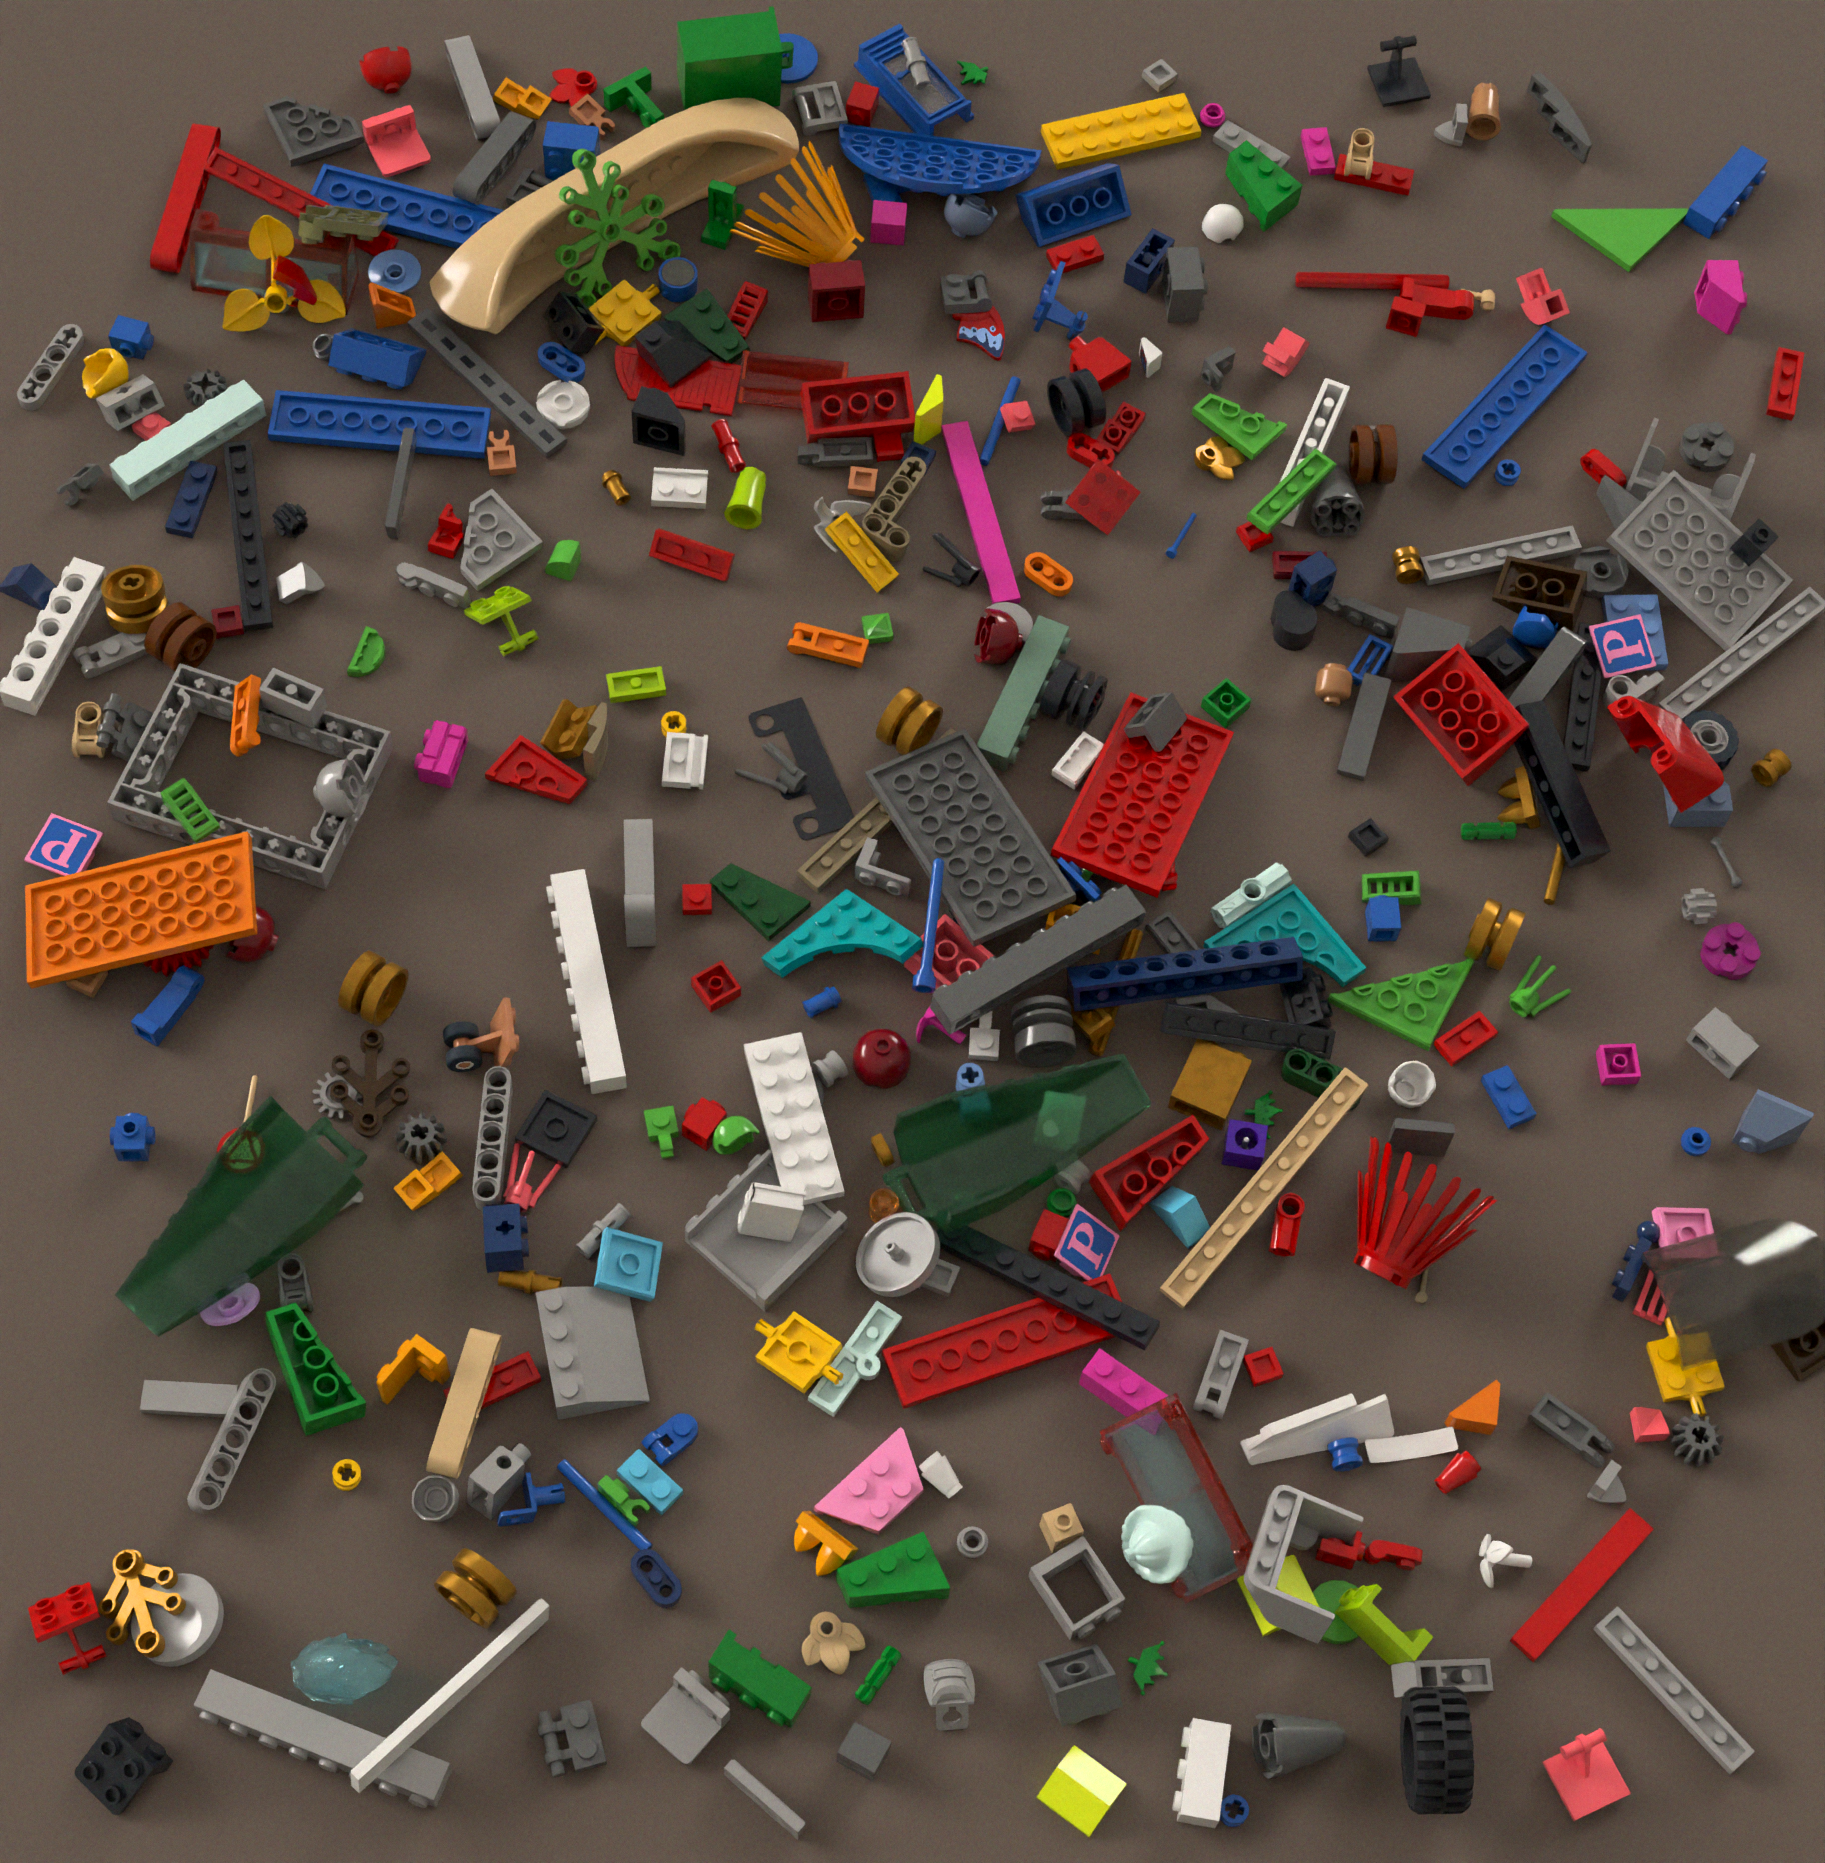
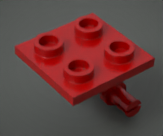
M1097 459L1065 503L1106 535H1109L1141 491L1124 479L1119 470L1115 472L1104 462Z
M90 1582L71 1586L64 1593L52 1598H43L28 1608L37 1643L67 1631L76 1651V1656L58 1662L63 1675L81 1667L83 1670L89 1668L90 1663L107 1657L102 1644L83 1652L73 1629L100 1617Z

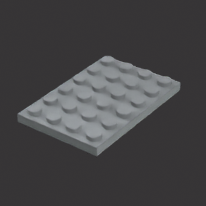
M1675 470L1606 539L1610 545L1725 651L1737 642L1793 581L1765 553L1750 566L1741 560L1730 547L1743 533Z

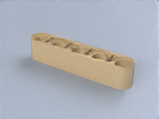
M470 1328L431 1447L426 1471L455 1479L459 1478L500 1350L501 1335Z

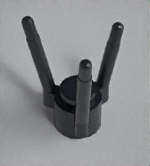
M933 533L932 537L957 560L952 568L954 577L926 566L923 567V571L949 581L958 588L962 583L970 586L978 577L981 569L971 563L942 533Z

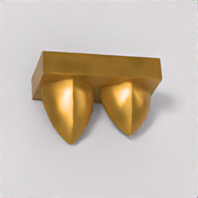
M1524 766L1515 768L1516 776L1504 782L1499 788L1498 794L1511 799L1521 798V800L1505 808L1498 815L1497 819L1502 822H1514L1515 824L1527 823L1530 829L1541 827L1530 778Z

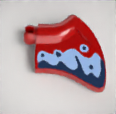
M993 305L987 312L953 314V319L960 321L957 341L972 344L996 361L1001 360L1005 346V330L1002 319Z

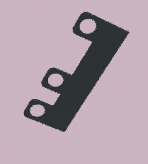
M802 697L751 713L749 721L757 736H765L781 730L784 731L799 768L807 774V779L798 792H787L785 794L780 791L781 796L786 800L811 793L817 809L796 815L793 818V823L799 837L803 840H808L842 829L854 818V815ZM763 714L769 715L773 718L774 724L770 729L762 730L756 725L757 717ZM777 777L776 782L780 783L781 780ZM806 817L815 818L819 824L818 829L813 833H806L800 827L801 821Z

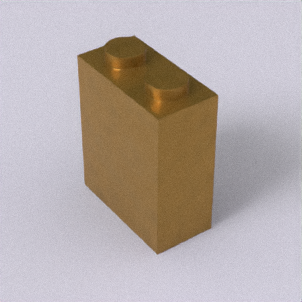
M1197 1038L1170 1096L1168 1108L1189 1117L1194 1115L1198 1121L1222 1131L1247 1077L1252 1060L1238 1051L1231 1052L1224 1049L1214 1041Z

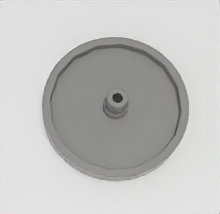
M903 1212L887 1216L872 1226L861 1240L856 1254L857 1273L862 1282L878 1295L885 1297L905 1295L922 1285L935 1269L940 1254L939 1237L935 1229L923 1217L917 1214Z
M185 1573L177 1574L178 1581L170 1589H164L158 1583L150 1587V1589L166 1594L177 1593L186 1602L184 1611L179 1615H171L164 1607L147 1602L155 1630L165 1639V1649L161 1655L153 1658L146 1657L151 1662L166 1667L187 1664L204 1654L216 1640L223 1623V1603L216 1589L200 1576ZM178 1600L173 1602L171 1608L176 1606ZM134 1611L131 1621V1634L135 1644L141 1630Z

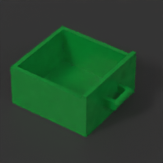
M774 6L769 7L766 12L677 22V78L683 110L716 100L732 98H753L765 102L772 107L780 106L782 69H788L793 66L794 44L792 42H781Z

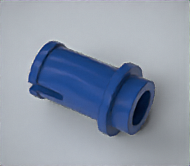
M833 986L831 988L825 987L824 992L803 1001L802 1004L809 1018H813L831 1007L837 1008L842 1000L838 991Z

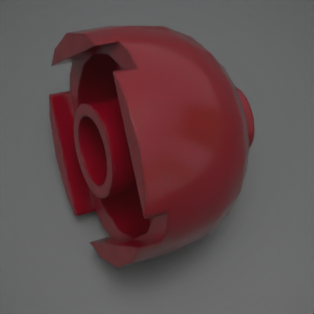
M987 608L984 610V612L988 613L987 616L980 617L976 629L974 646L980 645V655L975 654V659L978 663L1001 664L1007 662L1014 655L1015 651L1021 648L1023 637L1019 633L1018 625L1011 615L1000 610Z
M256 905L257 934L231 940L229 945L234 946L233 953L227 951L226 957L249 963L261 959L267 950L273 952L279 935L274 934V920L265 909Z
M874 1029L866 1032L859 1038L853 1050L852 1067L856 1076L865 1085L870 1087L871 1085L880 1086V1089H888L897 1086L908 1074L911 1065V1052L906 1040L899 1033L890 1029Z

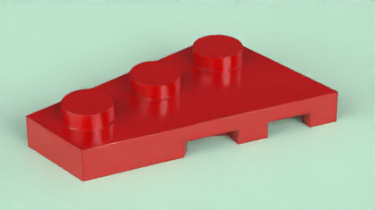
M521 734L485 773V779L567 804H571L588 785L585 777Z

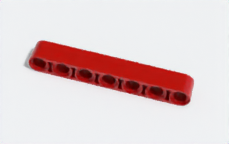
M193 123L190 128L151 250V269L179 273L210 178V174L206 173L203 169L214 148H219L220 127Z

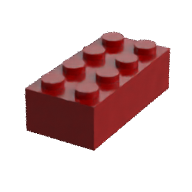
M909 371L802 383L800 395L807 444L817 442V439L873 437V434L900 432L901 434L914 431L915 411Z

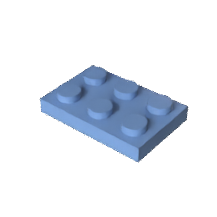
M1604 595L1601 600L1604 622L1641 614L1656 662V667L1643 670H1666L1668 659L1658 595Z

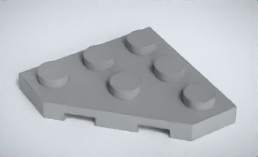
M493 489L470 502L464 552L460 565L461 574L479 591L543 548V541Z

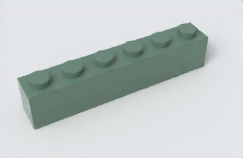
M1038 615L977 743V747L991 767L1006 772L1010 763L1015 764L1020 752V748H1018L1020 740L1026 741L1031 727L1028 723L1030 719H1036L1040 709L1038 702L1041 696L1043 697L1051 675L1061 662L1059 660L1061 653L1066 654L1070 647L1072 639L1068 638L1069 626Z

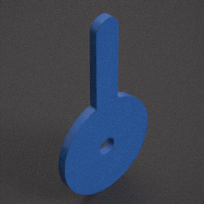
M779 34L781 42H792L794 44L793 66L788 69H782L781 83H797L810 77L818 63V54L814 45L806 38L796 34Z

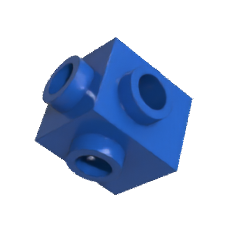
M139 1113L116 1116L115 1127L110 1128V1144L114 1145V1152L118 1161H149L150 1145L155 1144L156 1134L155 1127L150 1126L147 1116Z

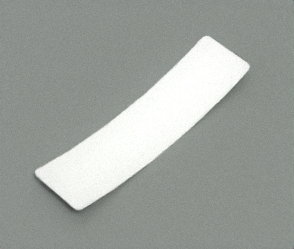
M1453 1427L1399 1437L1365 1440L1370 1463L1414 1459L1458 1450Z

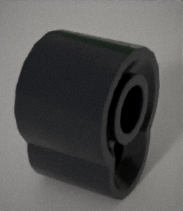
M1282 591L1275 597L1270 618L1273 626L1272 634L1274 640L1280 647L1291 651L1303 650L1309 646L1313 639L1318 619L1313 606L1305 602L1295 591Z

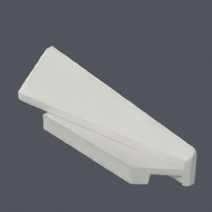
M1351 1393L1270 1423L1260 1429L1261 1434L1242 1440L1240 1445L1249 1464L1256 1465L1328 1450L1327 1446L1329 1443L1342 1438H1357L1359 1444L1364 1443L1367 1439L1389 1438L1394 1435V1428L1388 1399L1383 1394L1357 1405Z

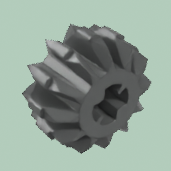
M422 1111L417 1119L409 1114V1123L400 1122L398 1125L400 1131L395 1134V1140L399 1142L397 1145L398 1152L405 1153V1159L408 1162L416 1157L419 1164L423 1162L424 1157L431 1161L434 1159L433 1153H441L443 1151L442 1144L447 1142L446 1134L443 1133L445 1127L442 1123H437V1118L434 1114L426 1119L425 1113Z
M1697 1413L1692 1414L1690 1419L1683 1416L1679 1420V1425H1674L1671 1431L1675 1436L1670 1439V1444L1678 1447L1674 1451V1456H1680L1681 1454L1685 1456L1684 1464H1689L1693 1460L1696 1467H1701L1704 1461L1707 1464H1711L1715 1460V1456L1721 1454L1723 1449L1719 1444H1722L1724 1441V1436L1716 1433L1720 1429V1424L1713 1426L1709 1424L1710 1416H1706L1703 1421L1700 1420Z

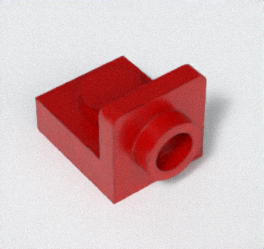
M1357 1531L1350 1546L1338 1538H1322L1316 1551L1315 1560L1351 1570L1356 1560L1361 1562L1366 1546V1543L1361 1542L1363 1532Z

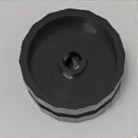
M1084 368L1070 373L1069 378L1060 376L1049 380L1047 384L1048 402L1054 420L1062 433L1070 436L1082 432L1084 426L1093 428L1104 424L1106 420L1105 401L1101 388L1091 371Z

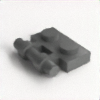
M112 693L109 701L104 704L103 713L105 715L102 724H99L96 732L98 736L96 744L101 748H107L109 742L113 743L111 754L128 762L153 712L132 702L125 704L122 709L120 706L122 697ZM115 720L119 722L117 731L113 727Z
M591 1699L560 1707L561 1721L553 1722L549 1710L538 1713L540 1723L538 1732L540 1738L544 1739L547 1751L544 1757L546 1765L551 1767L554 1778L566 1774L563 1763L573 1761L575 1773L607 1764ZM566 1733L569 1748L564 1750L559 1749L556 1735Z

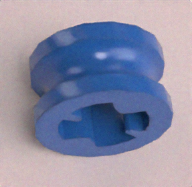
M1509 459L1499 462L1495 471L1496 481L1503 486L1514 485L1521 473L1519 464ZM1507 470H1509L1512 472V474L1509 473V475H1506L1503 473V471L1506 472Z
M1228 1795L1221 1803L1220 1820L1228 1827H1238L1243 1824L1249 1814L1248 1803L1240 1795ZM1233 1803L1239 1805L1238 1811L1242 1810V1815L1237 1814L1234 1819L1228 1816L1230 1811H1225V1806L1231 1807Z

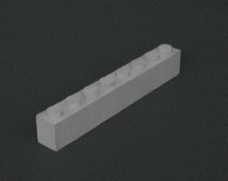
M210 1669L194 1703L197 1713L200 1714L199 1719L208 1724L216 1726L218 1722L230 1726L228 1730L236 1735L247 1737L249 1733L259 1737L258 1742L269 1748L276 1749L278 1745L289 1749L288 1754L297 1759L306 1761L307 1757L319 1761L318 1766L327 1771L336 1773L337 1769L349 1773L348 1777L350 1779L351 1770L386 1739ZM409 1747L372 1782L378 1784V1789L388 1795L396 1796L397 1793L408 1796V1801L418 1807L426 1808L427 1805L437 1807L452 1773L450 1763Z

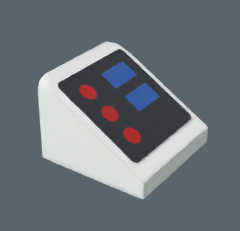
M1143 337L1140 343L1139 356L1145 376L1148 378L1160 369L1162 351L1147 338Z

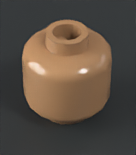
M1326 664L1324 668L1317 672L1316 696L1324 700L1323 703L1325 705L1339 706L1340 702L1346 701L1351 696L1353 679L1351 672L1342 664Z

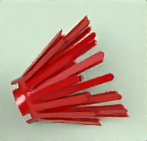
M1370 1137L1368 1172L1365 1174L1364 1194L1363 1176L1361 1171L1358 1170V1252L1353 1263L1397 1286L1407 1289L1414 1277L1472 1236L1477 1231L1476 1229H1472L1460 1237L1468 1230L1472 1222L1498 1200H1493L1494 1196L1486 1197L1436 1243L1479 1197L1481 1189H1473L1450 1215H1446L1420 1243L1458 1191L1461 1178L1454 1177L1433 1207L1430 1203H1426L1419 1211L1436 1178L1437 1166L1430 1164L1408 1206V1193L1404 1189L1413 1165V1156L1410 1152H1406L1382 1223L1393 1152L1391 1144L1387 1142L1384 1148L1372 1212L1379 1141L1376 1137L1374 1139Z

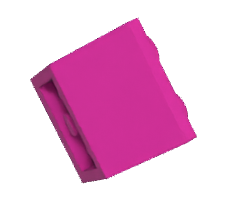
M1707 260L1694 292L1697 313L1725 334H1732L1735 325L1740 322L1742 308H1745L1747 305V293L1743 292L1742 288L1744 274L1739 269L1738 260Z

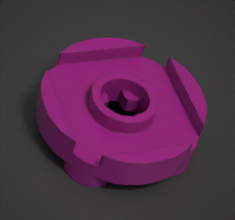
M1737 922L1721 924L1709 930L1700 950V957L1704 966L1712 974L1726 976L1729 980H1738L1749 975L1761 955L1754 936L1742 924ZM1726 947L1733 948L1736 951L1735 957L1724 953Z

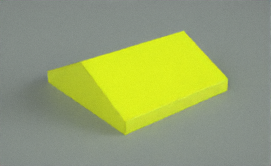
M937 374L915 415L914 442L921 445L941 432L944 401L941 375Z
M1295 1555L1286 1556L1275 1589L1319 1607ZM1244 1575L1237 1578V1582L1262 1636L1264 1637L1281 1630V1628L1270 1624L1264 1618L1244 1583Z
M1074 1745L1056 1767L1036 1798L1086 1836L1090 1837L1127 1784Z

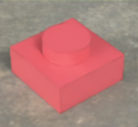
M1027 401L1003 404L1000 408L1008 433L1030 430L1035 426V421Z
M153 412L137 420L132 425L134 433L147 441L157 435L163 428L171 426V423L158 413Z

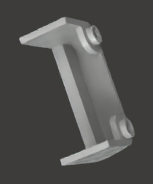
M1655 417L1625 489L1641 502L1669 475L1662 471L1666 459L1664 452L1659 447L1650 444L1659 421ZM1750 454L1741 477L1733 474L1721 475L1716 480L1713 489L1690 481L1687 482L1730 521L1753 467L1756 454Z
M1280 1485L1274 1488L1268 1498L1244 1574V1583L1264 1618L1270 1624L1318 1644L1334 1620L1335 1614L1275 1589L1288 1546L1298 1550H1309L1316 1543L1318 1536L1325 1539L1338 1538L1348 1545L1362 1524L1364 1517L1291 1486Z

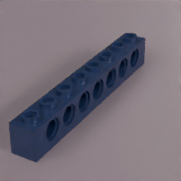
M1288 937L1068 967L1067 993L1075 1012L1300 981L1303 975V955L1295 938Z

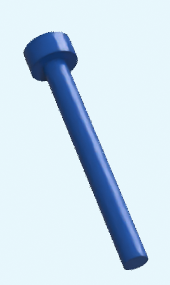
M1195 513L1191 514L1173 546L1168 547L1165 554L1167 557L1173 559L1177 555L1178 546L1197 517Z

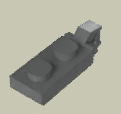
M870 437L817 439V442L811 443L810 446H798L797 450L798 464H812L815 467L873 465Z
M1329 592L1323 604L1322 610L1330 615L1345 617L1350 623L1368 627L1377 635L1393 638L1397 631L1399 616L1349 596L1346 599Z

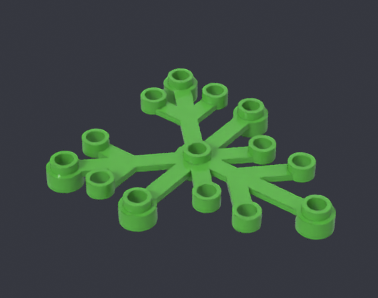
M579 149L574 152L572 163L576 169L581 171L590 197L579 194L575 189L565 186L560 190L559 198L567 204L575 203L595 210L599 220L587 217L579 210H572L568 215V222L577 228L583 226L594 230V232L572 245L563 244L559 246L555 251V258L562 266L567 268L573 267L579 260V253L598 243L591 262L577 270L570 268L564 273V281L572 286L579 285L585 278L581 290L575 294L580 299L584 297L583 303L589 308L596 303V297L592 294L593 287L595 292L602 296L612 290V284L607 281L602 267L609 243L620 239L634 244L638 254L636 264L645 271L651 270L654 266V259L649 255L648 249L658 252L659 257L666 261L670 258L680 257L681 248L678 243L669 239L662 242L652 239L657 235L665 234L667 230L666 222L659 218L652 219L649 227L638 234L622 229L646 214L651 217L661 215L665 207L664 200L655 194H648L642 198L640 205L620 216L624 202L629 198L628 188L620 184L614 186L616 178L621 173L620 166L612 161H608L603 165L602 171L605 178L601 189H599L593 173L596 165V156L589 150ZM584 156L583 161L580 163L581 157ZM614 166V171L610 174L609 170ZM622 190V195L618 197V192ZM570 191L571 195L566 199V194ZM611 194L614 200L608 213L606 205ZM579 215V220L575 222V217ZM660 223V228L656 231V226ZM647 258V263L643 266V261ZM575 273V278L571 281V276ZM605 283V288L601 291V286Z

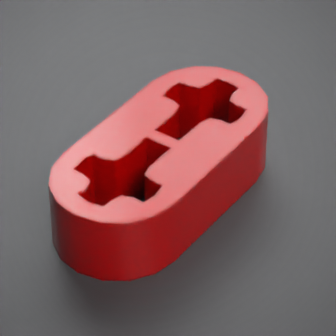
M1083 433L1073 434L1068 439L1067 454L1072 459L1091 468L1098 458L1101 459L1104 456L1107 459H1103L1101 462L1112 468L1115 456L1113 450L1107 445ZM1080 444L1083 445V447H1079V449L1075 448V446H1079Z
M1591 449L1580 458L1583 470L1597 483L1600 484L1602 478L1606 475L1619 486L1623 487L1626 485L1627 479L1623 471L1599 450Z

